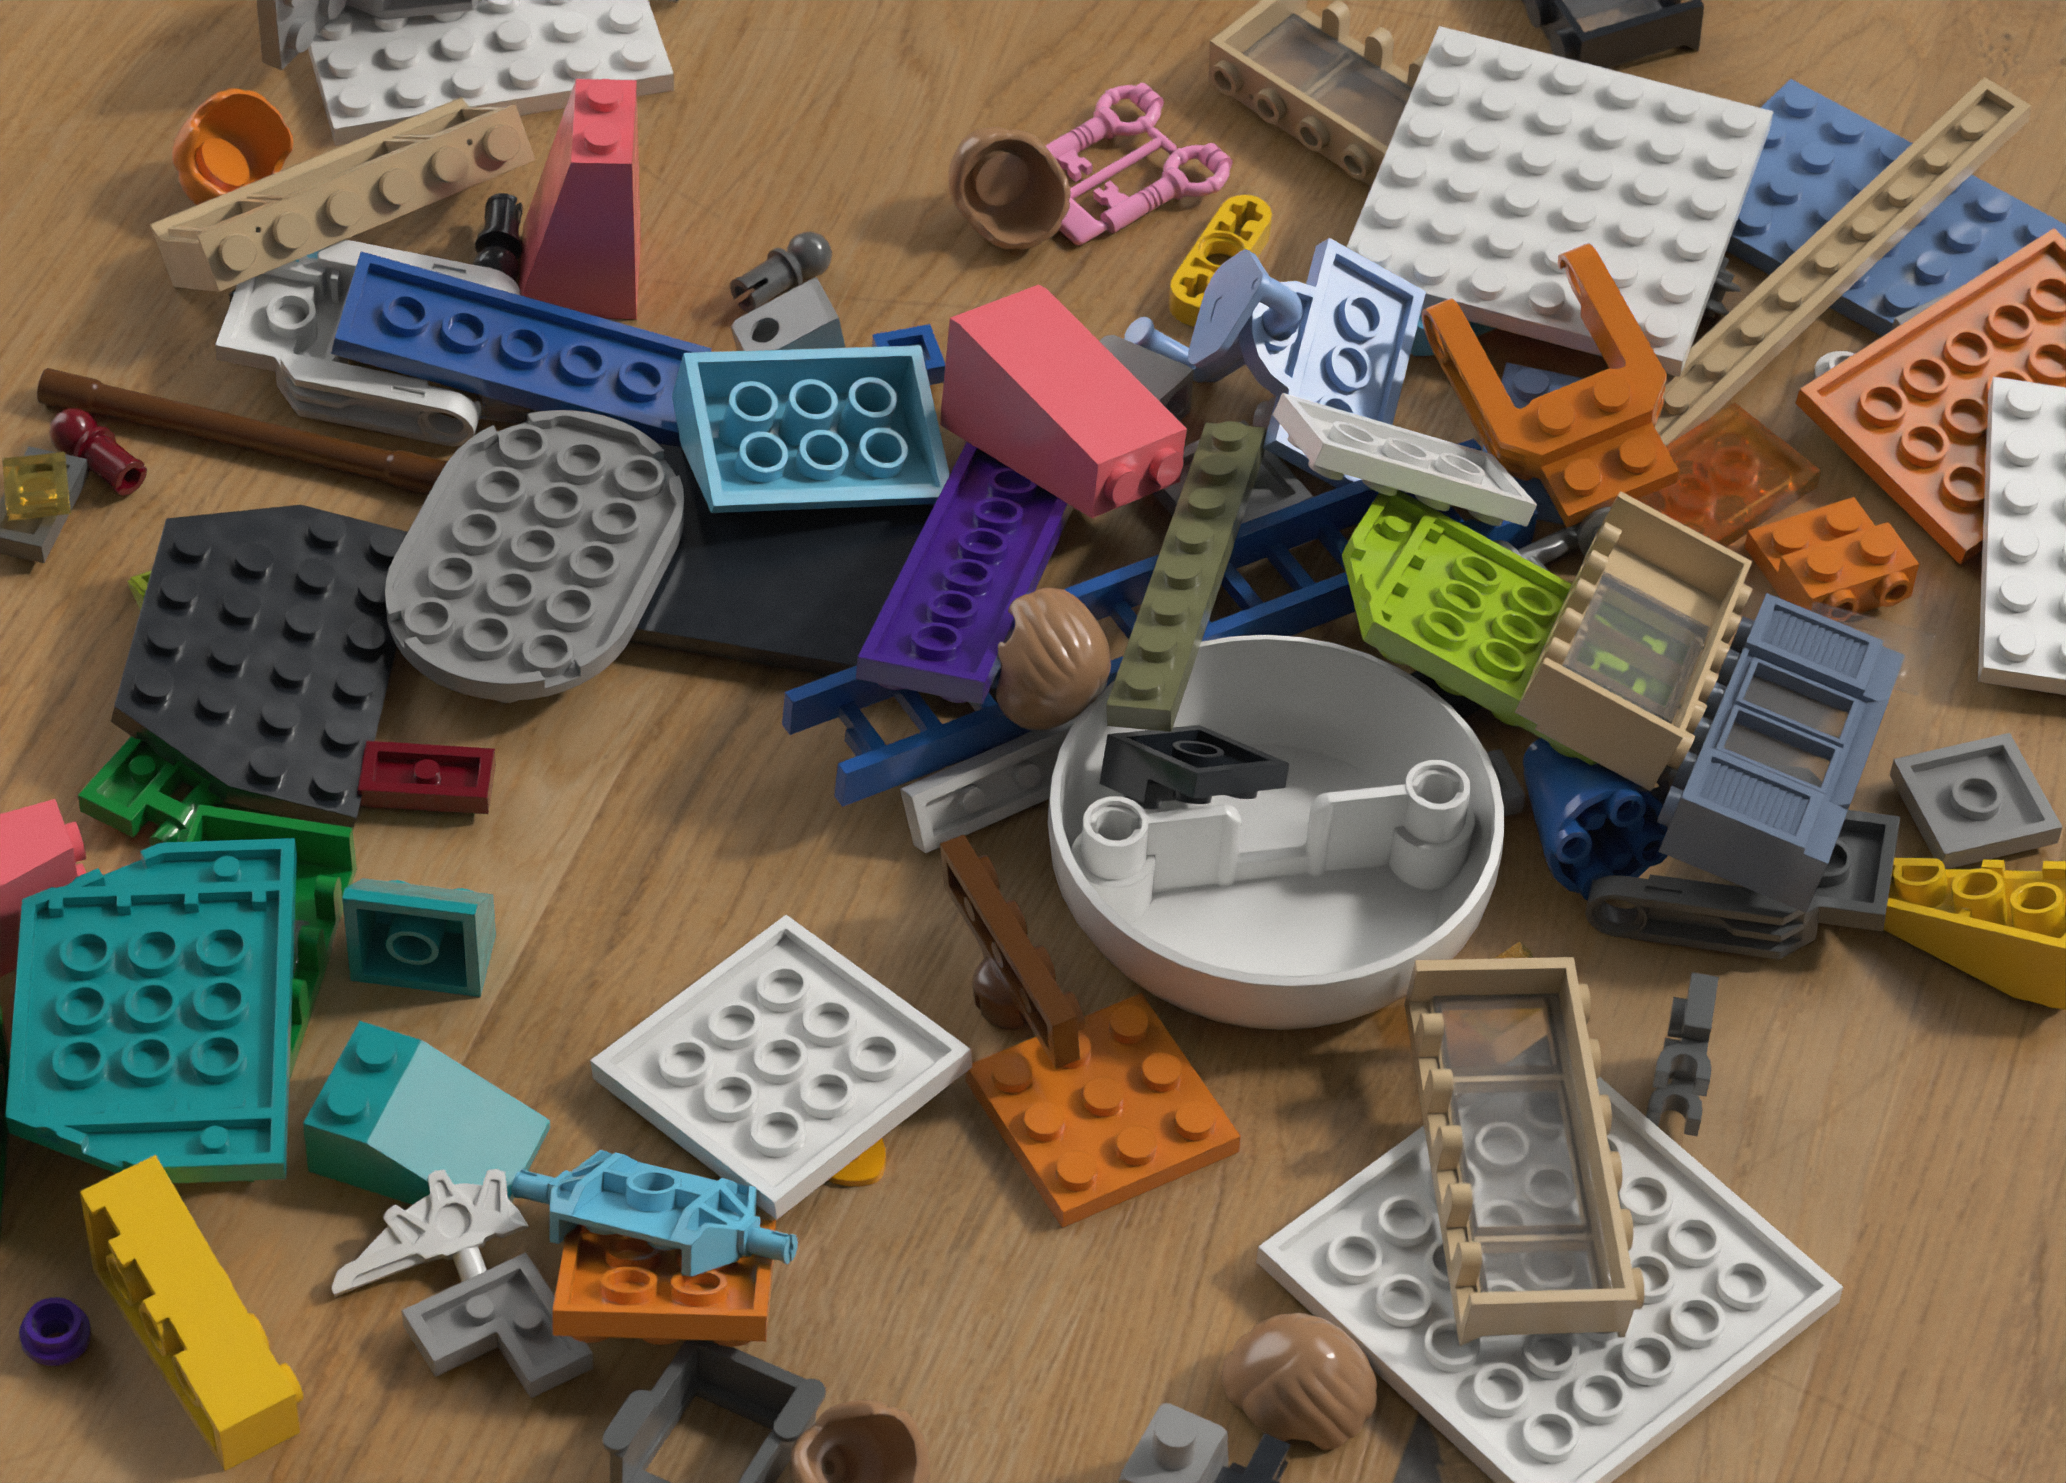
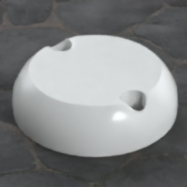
M1251 635L1232 636L1201 642L1173 728L1201 725L1290 763L1286 787L1258 791L1257 797L1254 799H1238L1219 795L1212 796L1211 803L1202 805L1170 800L1163 801L1160 809L1151 810L1144 809L1135 801L1125 798L1123 794L1099 784L1107 734L1144 731V729L1107 726L1106 704L1114 681L1104 689L1097 700L1088 705L1073 723L1058 753L1052 774L1048 809V830L1053 870L1061 894L1076 922L1106 959L1127 978L1154 996L1184 1011L1220 1023L1270 1030L1308 1029L1348 1021L1375 1012L1405 997L1415 960L1453 959L1462 950L1480 923L1497 880L1503 849L1504 806L1499 781L1486 750L1472 728L1456 710L1427 685L1394 665L1370 654L1342 645L1303 637Z

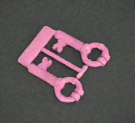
M1140 83L1137 86H1119L1106 90L1095 106L1092 119L1045 145L1061 168L1067 170V175L1077 182L1081 179V172H1084L1086 175L1092 173V164L1086 158H1080L1077 153L1103 138L1112 139L1117 135L1133 136L1147 133L1153 139L1070 188V208L1062 221L1059 231L1077 246L1088 242L1106 230L1111 234L1119 231L1172 198L1180 200L1185 196L1200 197L1219 192L1220 188L1224 186L1229 178L1230 168L1233 163L1232 159L1214 143H1208L1205 146L1192 145L1177 148L1166 136L1153 127L1160 118L1164 100L1145 83ZM1130 99L1146 115L1139 117L1134 122H1120L1119 117L1110 107L1119 103V100ZM1161 147L1168 154H1171L1164 164L1162 178L1130 197L1119 193L1118 187L1111 181L1105 183V191H1102L1099 187L1093 190V198L1100 205L1108 206V210L1101 214V221L1094 219L1073 200ZM1198 159L1215 175L1207 178L1205 182L1191 183L1178 167L1187 163L1188 160Z

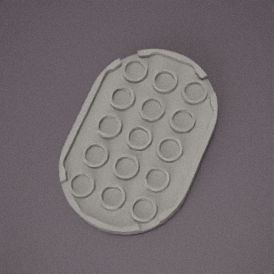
M570 410L527 414L528 422L498 432L493 425L484 429L464 443L449 459L395 554L386 578L387 621L391 635L403 656L423 675L438 685L465 695L493 699L502 703H512L518 700L546 697L574 688L605 670L625 649L681 539L684 527V493L680 476L675 475L664 459V450L646 434L619 420L599 414Z

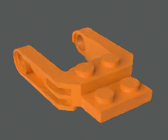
M1590 243L1559 254L1558 267L1559 269L1565 268L1569 284L1581 305L1580 317L1609 369L1532 399L1523 408H1516L1463 311L1454 299H1447L1427 307L1421 312L1423 328L1431 349L1487 452L1493 454L1512 477L1525 481L1533 477L1540 479L1567 528L1582 522L1586 516L1595 510L1612 507L1620 491L1634 499H1639L1678 483L1679 470L1655 429L1664 405L1663 396L1666 388L1664 385L1667 373L1601 257Z

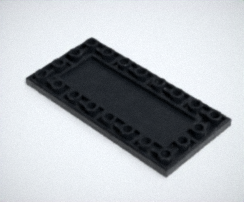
M657 443L664 450V459L675 475L680 476L684 493V527L677 549L629 642L825 675H832L857 666L858 655L935 504L711 513L683 448ZM1001 665L988 691L996 703H998L996 689L1001 674Z

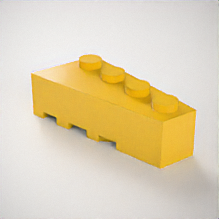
M154 1155L80 1191L95 1275L224 1471L299 1434L300 1425L297 1403L304 1400V1395L297 1377L287 1363L278 1365L270 1351L269 1341L261 1323L253 1313L247 1312L230 1278L213 1254L157 1156Z

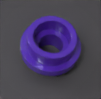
M60 1297L46 1298L35 1303L27 1312L19 1330L20 1342L23 1351L31 1360L48 1366L63 1365L77 1359L87 1349L91 1340L90 1322L85 1312L70 1300ZM53 1333H64L63 1336L57 1338H47Z

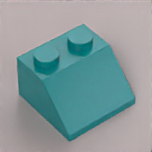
M365 878L345 888L342 902L350 981L481 997L496 938L493 894L478 893L465 888L446 889L414 885L400 880L381 881Z

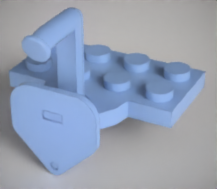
M1331 238L1324 240L1316 246L1306 284L1298 281L1279 282L1268 275L1257 256L1251 251L1244 249L1224 262L1209 281L1202 299L1189 348L1155 329L1153 321L1148 317H1140L1132 322L1125 332L1124 339L1194 369L1193 381L1196 382L1219 381L1246 364L1257 382L1276 396L1263 448L1330 485L1339 488L1361 479L1344 474L1342 480H1333L1313 471L1308 466L1309 459L1306 455L1289 443L1287 440L1288 433L1275 419L1273 412L1281 394L1285 393L1393 425L1426 291Z

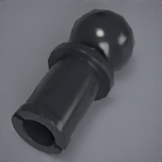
M498 193L489 197L485 203L484 227L475 241L477 255L472 265L498 270L516 281L519 274L517 259H519L522 253V241L518 234L523 215V204L521 202L516 204L518 198L513 195Z

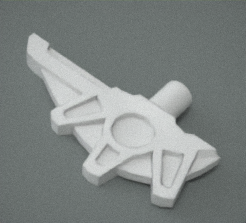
M498 1169L488 1170L483 1185L465 1183L454 1185L445 1170H437L428 1175L430 1194L416 1202L406 1211L397 1205L392 1206L386 1211L383 1218L388 1227L367 1247L357 1260L346 1264L337 1271L332 1285L334 1296H340L358 1287L424 1262L427 1263L442 1258L454 1260L462 1282L487 1271L480 1248H483L485 1243L494 1237L504 1238L529 1227L517 1207L508 1199L505 1172Z

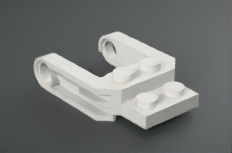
M346 239L319 250L318 259L308 264L292 261L237 284L215 344L217 360L275 371L277 387L298 416L446 446H462L474 436L482 412L479 402L475 401L474 403L470 398L456 391L428 386V380L348 365V358L331 354L360 252L370 253L520 295V289L516 282L505 273L495 269ZM439 412L450 414L456 418L447 417Z

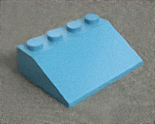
M921 346L683 353L672 393V400L681 446L711 513L925 505L936 503L950 474Z

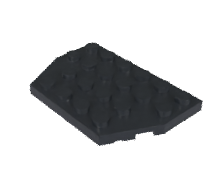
M305 505L166 518L115 701L111 722L133 738L147 742L152 746L157 755L173 766L178 761H181L210 782L208 790L224 802L292 819L354 829L362 795H358V786L366 741H375L397 647L387 621L386 578L394 556L408 532Z

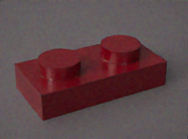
M366 741L358 786V795H362L360 806L489 814L496 767L495 748Z

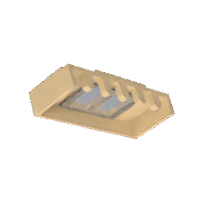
M1620 491L1591 542L1536 662L1515 713L1536 723L1535 730L1651 791L1666 765L1675 770L1680 767L1695 739L1693 733L1707 708L1705 702L1719 677L1716 673L1730 649L1728 643L1740 623L1742 617L1739 615L1753 588L1743 584L1752 561Z

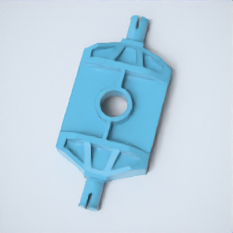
M599 1150L573 1171L565 1170L556 1178L520 1169L512 1183V1194L515 1198H524L550 1206V1242L560 1244L564 1240V1236L580 1224L595 1234H621L645 1240L651 1247L656 1249H682V1275L689 1277L736 1262L743 1256L757 1255L789 1264L794 1259L797 1251L798 1239L795 1234H786L760 1227V1217L756 1216V1187L741 1185L725 1178L717 1181L638 1162L624 1154L616 1152L612 1154Z

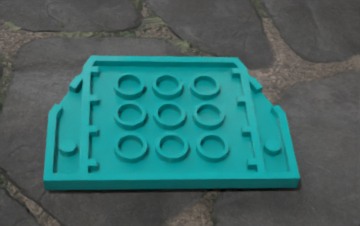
M295 838L158 843L141 850V860L105 875H102L99 868L76 877L66 886L51 887L22 899L6 1104V1121L9 1133L114 1173H119L156 1155L172 1183L286 1179L297 864Z

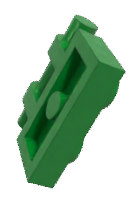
M132 736L78 794L80 812L131 837H134L148 820L159 825L160 827L149 838L150 846L158 843L177 842L182 829H191L199 804L206 806L222 805L224 801L208 790L210 782L181 761H178L173 766L157 755L152 746L147 742L135 739ZM182 782L194 787L182 802L170 797Z

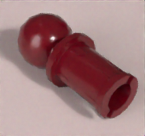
M69 408L57 413L51 421L49 434L50 441L54 447L63 454L87 459L88 472H95L115 488L114 490L118 494L124 496L132 494L143 484L147 475L145 464L117 444L115 435L110 429L103 426L97 427L95 420L88 412L79 408Z

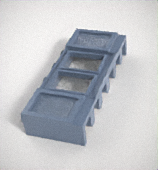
M1766 593L1756 619L1752 620L1745 616L1742 617L1719 672L1717 682L1706 703L1707 708L1694 731L1695 739L1679 767L1660 812L1657 823L1669 828L1659 852L1806 913L1830 860L1905 655L1882 646L1884 641Z

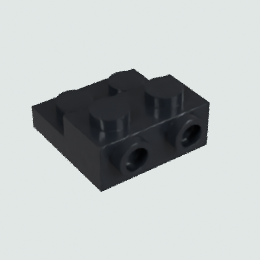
M1201 725L1174 727L1172 732L1144 730L1107 734L1099 784L1123 794L1125 798L1135 801L1144 809H1160L1163 801L1170 800L1202 805L1211 803L1212 796L1226 795L1238 799H1254L1257 797L1258 791L1285 788L1290 763Z

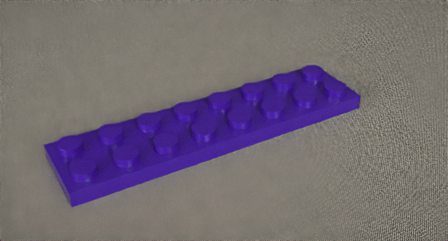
M966 442L858 655L856 679L878 683L880 686L890 690L909 689L934 694L955 703L973 702L983 704L1001 665L997 651L998 644L1000 642L1005 644L1011 638L1015 629V620L1008 613V608L1016 598L1036 590L1074 507Z

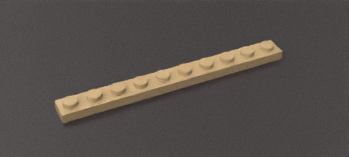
M1984 77L1691 347L1681 376L1667 374L1664 385L1666 387L1663 396L1664 405L1655 426L1669 454L1671 455L2019 131L2029 121L2031 105Z

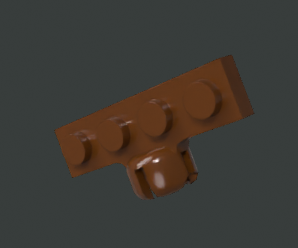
M964 834L940 843L944 887L977 939L984 957L983 961L974 971L972 981L974 1002L976 1007L981 1010V1015L990 1024L1001 1029L1017 1030L1023 1027L1024 1016L1056 1069L1079 1060L1078 1031L1085 1028L1081 1007L1071 991L1061 992L1056 983V973L1052 960L1044 946L1038 945L1034 947L1027 937L1026 921L1019 905L1013 899L1006 902L999 892V879L991 860L987 855L978 857Z

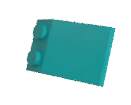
M359 1021L303 1122L308 1172L414 1205L430 1194L428 1175L434 1171L445 1170L454 1185L464 1183L483 1185L487 1171L498 1169L505 1172L507 1196L513 1202L515 1198L512 1194L513 1179L516 1173L520 1172V1169L529 1171L550 1130V1120L423 1040Z

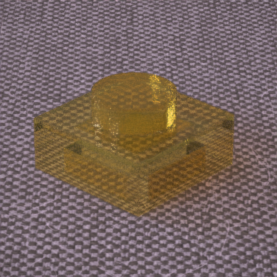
M65 452L2 458L8 521L71 514Z

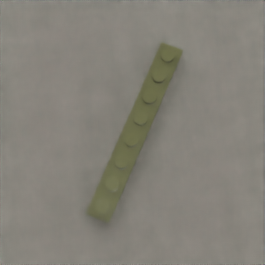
M1235 421L1205 424L1106 704L1107 726L1172 732L1266 451L1263 448L1266 427L1245 426Z

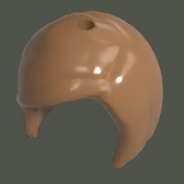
M853 1400L829 1408L820 1415L817 1422L811 1428L806 1430L794 1442L791 1450L790 1475L793 1483H928L930 1477L928 1446L915 1419L906 1410L886 1406L883 1402L876 1400Z

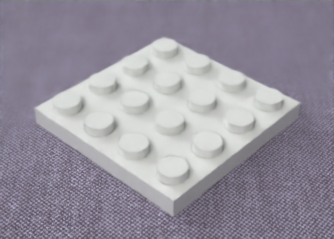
M785 915L591 1059L590 1063L593 1079L721 1178L732 1180L741 1185L756 1187V1205L777 1220L972 1068V1054L968 1046L788 915Z

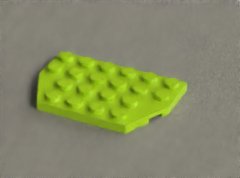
M1400 490L1394 496L1378 493L1342 553L1363 641L1377 648L1388 660L1397 664H1407L1434 679L1443 690L1454 695H1463L1491 710L1494 716L1503 723L1511 726H1520L1546 740L1558 753L1567 757H1577L1590 765L1597 764V762L1535 730L1536 723L1515 713L1572 584ZM1600 603L1592 622L1681 668L1688 649ZM1582 643L1574 663L1664 710L1671 692L1670 689Z

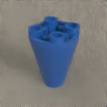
M1542 738L1537 739L1528 747L1523 757V774L1549 871L1567 890L1581 893L1583 898L1588 900L1592 880H1598L1610 875L1638 878L1649 867L1658 865L1667 858L1668 855L1659 852L1668 829L1667 826L1657 823L1663 805L1649 790L1599 763L1590 765L1577 757L1564 756L1554 750Z

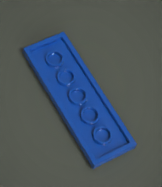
M361 251L334 338L331 354L540 412L570 410L607 416L638 429L656 443L682 447L672 393L683 353L711 352L712 348Z

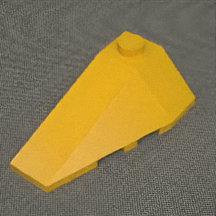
M1894 858L1884 924L1885 931L2014 998L2042 1004L2050 1008L2066 1010V861H2043L2042 871L2005 870L2004 860L1983 859L1981 868L1968 870L1945 869L1944 863L1938 858Z

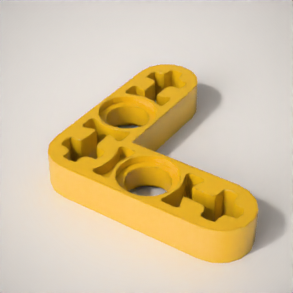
M1236 195L1228 198L1220 206L1172 277L1169 292V309L1175 319L1195 327L1207 285L1220 267V265L1209 262L1206 259L1208 256L1225 254L1233 257L1242 250L1247 249L1258 258L1268 243L1271 231L1272 212L1270 206L1264 200L1251 195ZM1244 225L1239 237L1235 234V226L1241 227Z

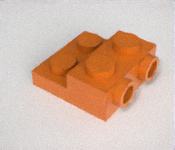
M1855 497L1748 530L1745 542V549L1781 599L1839 623L1846 621L1851 616L1882 606H1894L1904 599L1911 597L1919 568L1918 561L1891 524L1886 522L1875 526Z

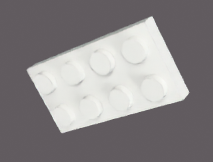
M1285 393L1281 394L1273 412L1275 419L1288 433L1287 440L1289 443L1300 449L1309 459L1308 466L1324 477L1342 480L1344 474L1362 479L1366 486L1385 495L1394 496L1398 490L1415 494L1419 501L1432 508L1442 511H1448L1451 505L1464 508L1473 517L1494 526H1501L1503 521L1506 520L1527 527L1537 506L1493 454Z

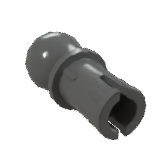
M809 231L795 235L787 246V252L781 248L769 251L765 262L731 281L730 290L734 299L751 288L755 289L738 306L749 313L782 292L790 291L803 284V277L812 278L822 275L831 263L832 249L829 242L821 234Z

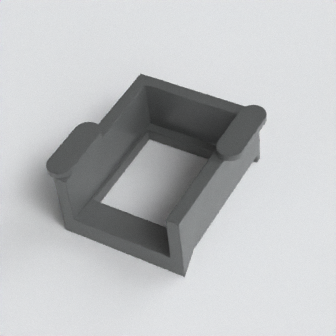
M685 1340L652 1391L637 1390L632 1392L604 1432L603 1446L610 1452V1483H671L646 1472V1469L695 1396L772 1429L738 1483H776L790 1461L794 1442L816 1423V1411L825 1399V1386L817 1379L802 1378L734 1347L719 1345L713 1340Z

